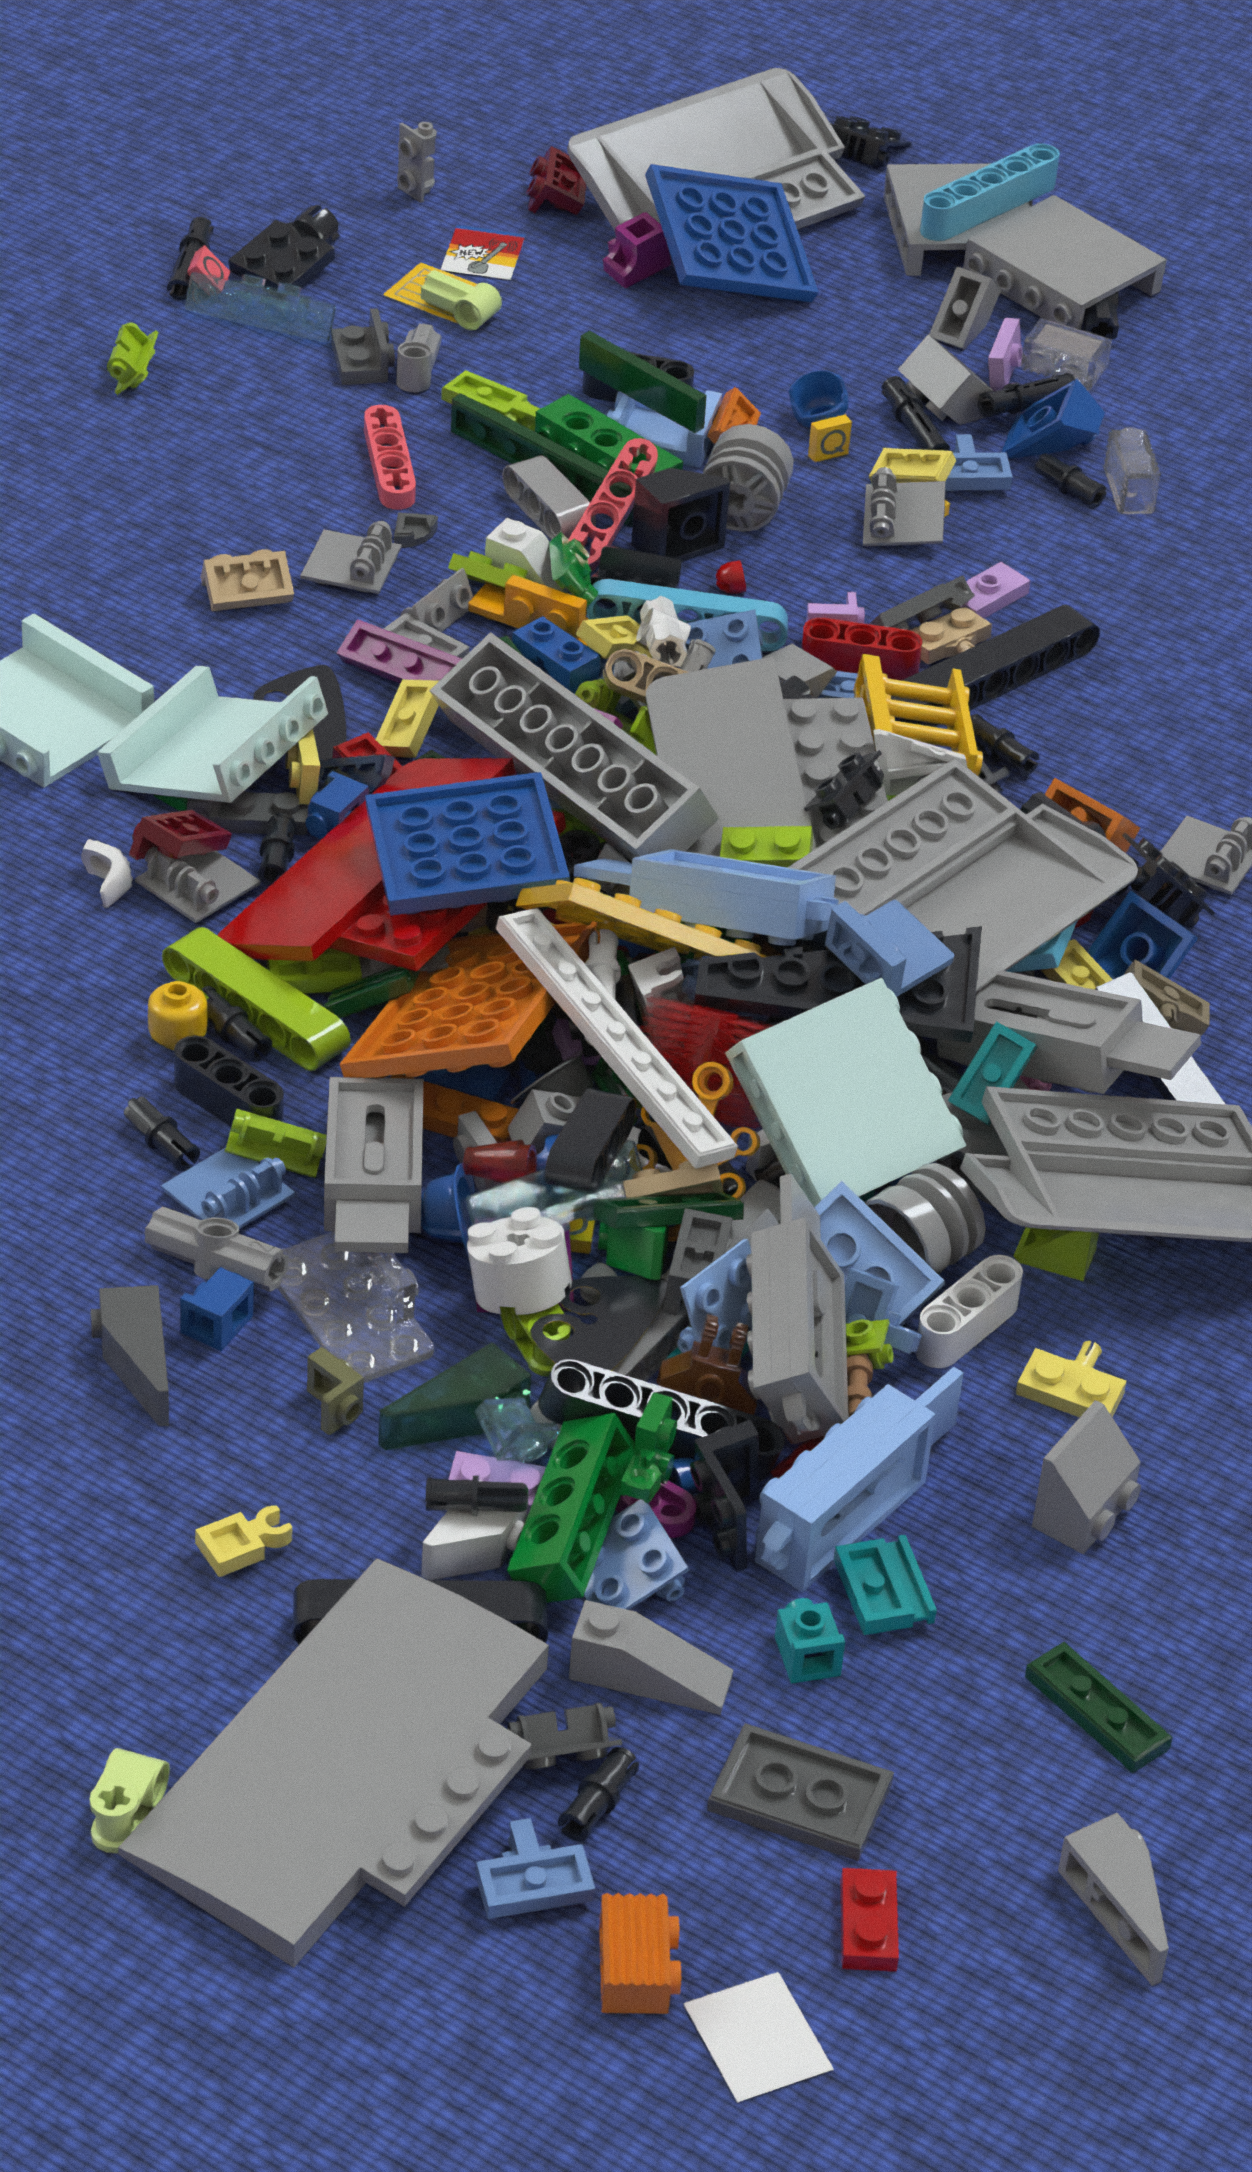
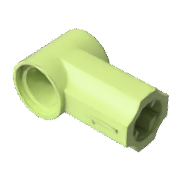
M436 270L431 271L427 275L426 281L421 287L420 299L425 300V303L453 314L460 326L471 331L477 330L496 314L502 306L501 296L492 285L479 283L474 287Z

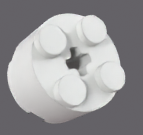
M533 1207L519 1208L512 1212L511 1217L499 1219L491 1223H478L468 1229L469 1240L467 1249L475 1297L480 1307L497 1314H501L500 1306L515 1307L516 1315H524L548 1309L566 1297L564 1289L567 1286L571 1288L572 1280L564 1230L556 1221L541 1217L539 1209Z

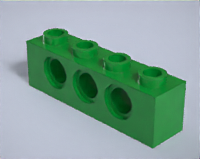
M566 394L537 410L535 415L536 433L608 471L628 441L634 438H643L570 394ZM655 445L658 452L655 472L668 468L683 470V460ZM642 453L638 457H633L630 472L634 475L640 461H646V455Z
M615 1413L563 1422L510 1560L507 1572L511 1576L512 1581H528L542 1586L546 1591L547 1603L584 1597L620 1498L621 1480L634 1455L635 1442Z

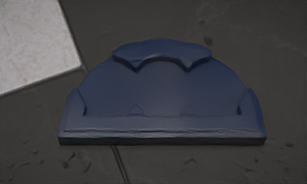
M383 754L320 759L319 778L325 781L327 785V775L332 771L367 785L369 795L377 788L386 784L392 773L395 757Z

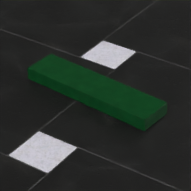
M590 330L580 336L578 369L693 433H697L704 428L706 394Z

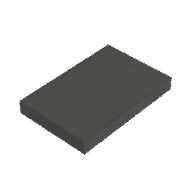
M744 1723L709 1796L707 1811L859 1861L893 1784L894 1772Z

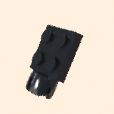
M320 205L307 207L293 222L283 223L275 220L228 260L229 270L239 277L289 299L335 259L333 245L340 238V234L337 233L339 222L327 208L322 209Z

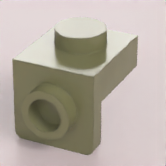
M323 1347L310 1354L307 1358V1391L321 1401V1430L331 1435L342 1426L353 1423L363 1412L364 1377L353 1370L348 1362L338 1359Z

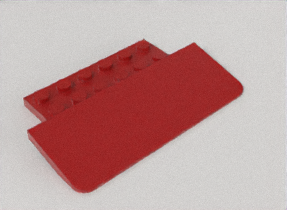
M424 758L415 760L398 769L388 778L386 784L377 788L372 794L512 776L515 774L513 758ZM365 800L344 818L343 822L333 828L223 928L217 936L252 959L315 961L327 948H332L418 971L487 903L466 905L456 909L444 908L421 911L411 915L399 914L390 916ZM552 810L557 832L560 835L566 829L564 813Z

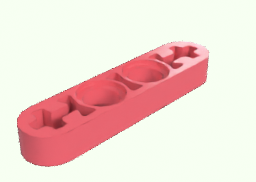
M388 405L371 406L367 408L364 414V435L379 500L382 505L390 509H407L415 503L416 481L400 414L395 408ZM388 467H396L398 469H388Z
M634 438L624 445L569 537L570 541L575 538L584 547L588 537L593 540L590 557L588 558L591 572L600 564L602 548L606 545L611 546L634 507L636 479L655 472L658 452L655 445L647 439ZM642 453L646 455V461H640L634 475L630 472L633 457H638ZM623 482L630 486L632 493L627 497L619 498L614 496L609 488L614 483ZM596 514H607L612 518L613 525L607 529H599L592 524L591 518Z

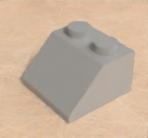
M928 334L898 369L909 380L905 384L909 391L917 395L921 401L925 396L930 399L925 406L942 421L947 415L959 425L985 418L979 411L978 399H982L979 396L983 392L993 390L969 367Z
M1095 1400L1043 1458L1032 1522L1033 1528L1082 1554L1088 1550L1096 1539L1103 1541L1108 1536L1115 1523L1116 1516L1122 1509L1129 1511L1137 1501L1141 1491V1485L1137 1483L1141 1461L1104 1404Z

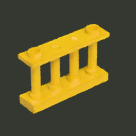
M863 654L853 693L854 698H863L874 746L873 730L881 729L924 743L951 747L952 751L965 755L967 768L979 776L983 754L982 751H977L968 707L969 687H964L961 670L952 669L947 688L888 679L887 674L882 673L879 656ZM891 696L943 704V708L892 700ZM895 717L946 725L947 729L895 721Z

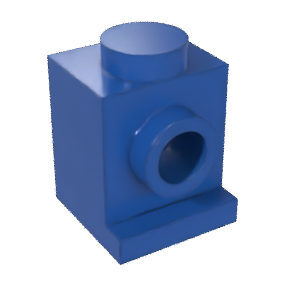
M333 771L328 774L327 786L313 795L308 806L309 816L306 818L305 824L310 835L322 839L333 828L343 822L344 818L366 800L365 795H368V786Z
M220 1267L207 1282H202L198 1285L193 1295L185 1292L180 1298V1333L222 1352L253 1317L254 1282L238 1273Z

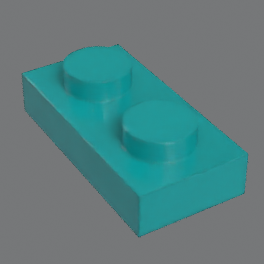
M996 1021L947 1101L987 1126H990L992 1122L981 1102L986 1086L1013 1088L1038 1048L1037 1045Z

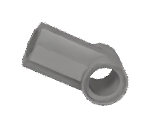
M418 324L414 330L408 332L405 342L398 346L396 385L404 391L422 392L431 385V371L441 347V335L436 333L432 325Z

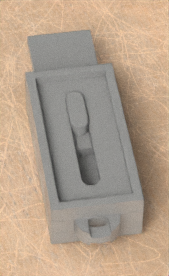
M1003 970L997 971L995 973L996 978L977 991L971 1043L937 1039L938 1058L957 1061L962 1065H970L997 1021L1035 1043L1038 1047L1021 1076L1038 1079L1044 1083H1056L1079 1088L1089 1093L1097 1092L1102 1094L1107 1091L1124 1070L1172 1080L1201 1045V1034L1143 1022L1141 999Z
M330 1077L324 1182V1231H335L334 1252L408 1253V1233H421L424 1079Z
M790 1173L780 1176L781 1224L751 1233V1254L747 1255L746 1262L752 1278V1292L747 1294V1304L752 1316V1331L748 1332L747 1340L753 1356V1370L748 1372L750 1390L756 1399H762L767 1406L772 1422L782 1427L792 1443L796 1444L825 1436L833 1425L837 1423L842 1424L849 1418L844 1273L821 1241L819 1214Z

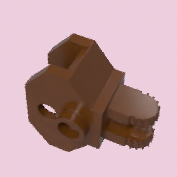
M707 1314L699 1341L693 1342L691 1350L663 1360L656 1383L671 1390L754 1415L757 1399L750 1390L748 1374L741 1366V1354L748 1332V1325L737 1322L730 1336L728 1350L714 1347L712 1343L717 1336L719 1328L718 1317Z

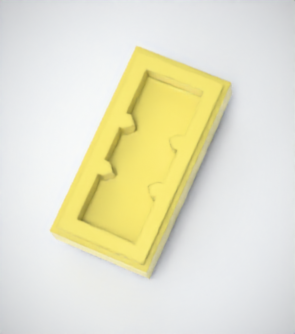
M883 448L869 478L872 483L873 474L879 468L887 467L896 476L897 483L946 482L956 463V459L952 451Z

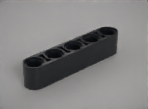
M565 1359L556 1363L538 1399V1407L541 1413L548 1420L562 1425L564 1421L615 1413L635 1442L636 1426L653 1392L672 1397L671 1419L676 1420L678 1424L672 1446L668 1450V1454L674 1455V1460L678 1458H691L695 1460V1439L715 1433L723 1427H732L751 1420L759 1434V1482H762L769 1476L785 1445V1436L781 1428L768 1419L578 1360Z
M311 1579L300 1583L295 1588L293 1593L292 1634L294 1640L299 1645L358 1579ZM428 1580L498 1615L546 1643L548 1638L547 1595L542 1586L528 1581Z

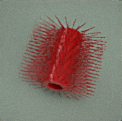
M670 1000L653 1002L657 1003L653 1005L663 1007L662 1009L653 1007L656 1009L649 1010L653 1012L648 1013L663 1015L657 1018L664 1017L670 1020L653 1018L656 1020L649 1021L653 1023L648 1024L659 1026L645 1030L653 1031L649 1033L659 1035L650 1034L653 1037L648 1039L650 1042H654L652 1043L654 1047L659 1049V1053L669 1065L676 1069L675 1072L697 1098H699V1095L693 1088L692 1078L695 1070L700 1065L707 1062H716L728 1068L731 1074H735L731 1064H728L730 1062L725 1053L738 1042L745 1039L744 1037L748 1038V1036L757 1034L755 1032L759 1033L756 1030L763 1031L770 1028L769 1026H774L758 1023L764 1021L744 1019L753 1017L738 1016L737 1013L696 1005L688 1001L685 1002L691 1005ZM719 1074L711 1075L707 1082L708 1088L711 1091L719 1090L723 1083L722 1077ZM736 1074L732 1075L734 1086L730 1092L731 1094L718 1101L714 1118L722 1123L728 1124L726 1122L741 1127H744L742 1125L746 1124L759 1126L751 1124L756 1122L743 1120L748 1118L741 1117L746 1115L754 1116L751 1114L755 1113L747 1112L751 1110L742 1109L752 1108L746 1107L750 1106L747 1105L750 1102L746 1101L748 1098H745L747 1096L744 1095V1090L740 1087L741 1084Z

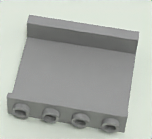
M990 164L887 165L883 196L906 276H921L924 250H966L969 238L1033 206L1032 200L944 241L929 240L920 233L924 196L937 188Z
M1053 195L969 238L963 269L990 277L1001 290V294L1077 337L1081 333L1085 309L1129 285H1133L1150 296L1160 292L1167 259Z

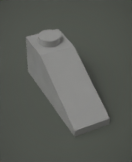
M585 1600L572 1636L570 1680L721 1715L733 1677V1669L635 1611Z
M1115 1813L1064 1837L1058 1871L1149 1983L1154 1986L1162 1980L1169 1947L1150 1854L1142 1835L1137 1830L1131 1829L1122 1817Z

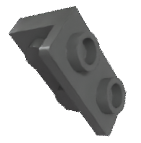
M378 308L370 309L369 327L347 326L331 329V344L342 385L388 382V367H394L395 352L393 343H389L388 323L381 322Z

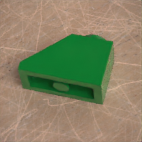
M601 1222L598 1249L607 1250L606 1265L648 1279L660 1280L667 1258L669 1225L615 1229Z

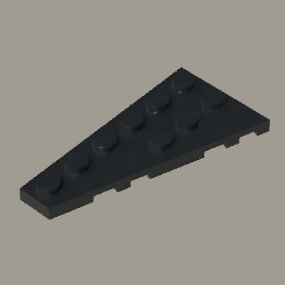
M982 926L966 928L965 934L944 936L942 931L931 932L954 953V960L951 965L897 996L900 1006L899 1012L908 1030L912 1031L915 1036L971 1043L974 1030ZM825 946V950L803 952L802 947L784 949V955L760 957L753 952L700 958L694 1004L714 1009L790 1019L866 984L827 946Z

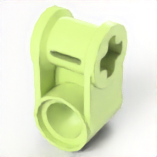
M115 1748L106 1762L104 1772L92 1790L89 1799L91 1811L96 1816L91 1827V1838L98 1849L109 1853H118V1847L163 1798L170 1773V1766L167 1761Z

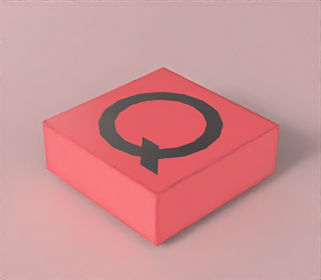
M204 245L195 252L187 274L212 298H215L223 292L231 271Z

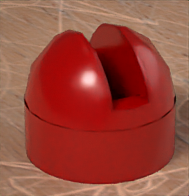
M737 560L721 565L716 571V585L720 591L726 594L746 592V582L741 561Z

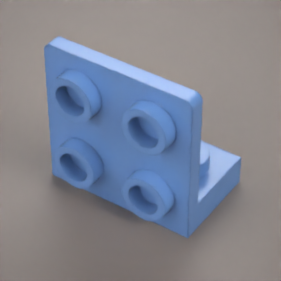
M897 900L888 902L866 916L859 914L846 901L831 909L825 946L865 984L882 978L887 988L892 990L897 997L953 963L954 953Z

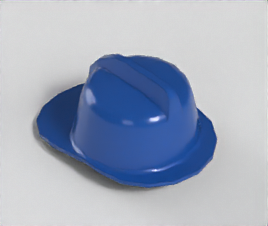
M460 1163L457 1165L455 1173L435 1178L427 1184L426 1190L421 1194V1228L426 1234L439 1241L464 1244L469 1258L467 1249L469 1240L468 1229L472 1226V1218H476V1196L471 1172L466 1164Z

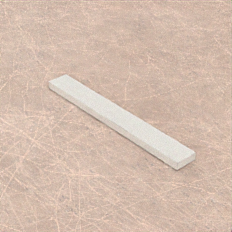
M538 908L499 916L496 930L692 1166L697 1169L733 1159L738 1145Z

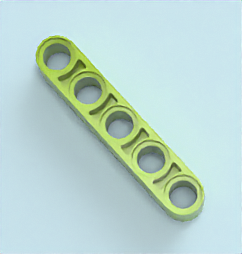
M198 927L162 951V961L165 969L174 980L194 985L202 992L203 987H214L217 993L233 1007H241L247 1012L249 1021L264 1035L271 1038L273 1048L304 1069L314 1071L350 1047V1033L341 1019L210 930Z

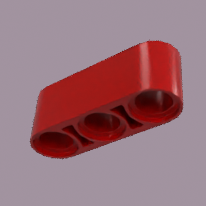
M814 618L808 620L803 626L801 649L833 667L836 671L858 673L863 654L879 656L882 673L887 674L888 679L902 681L919 673L922 638L917 633L906 629L828 618Z

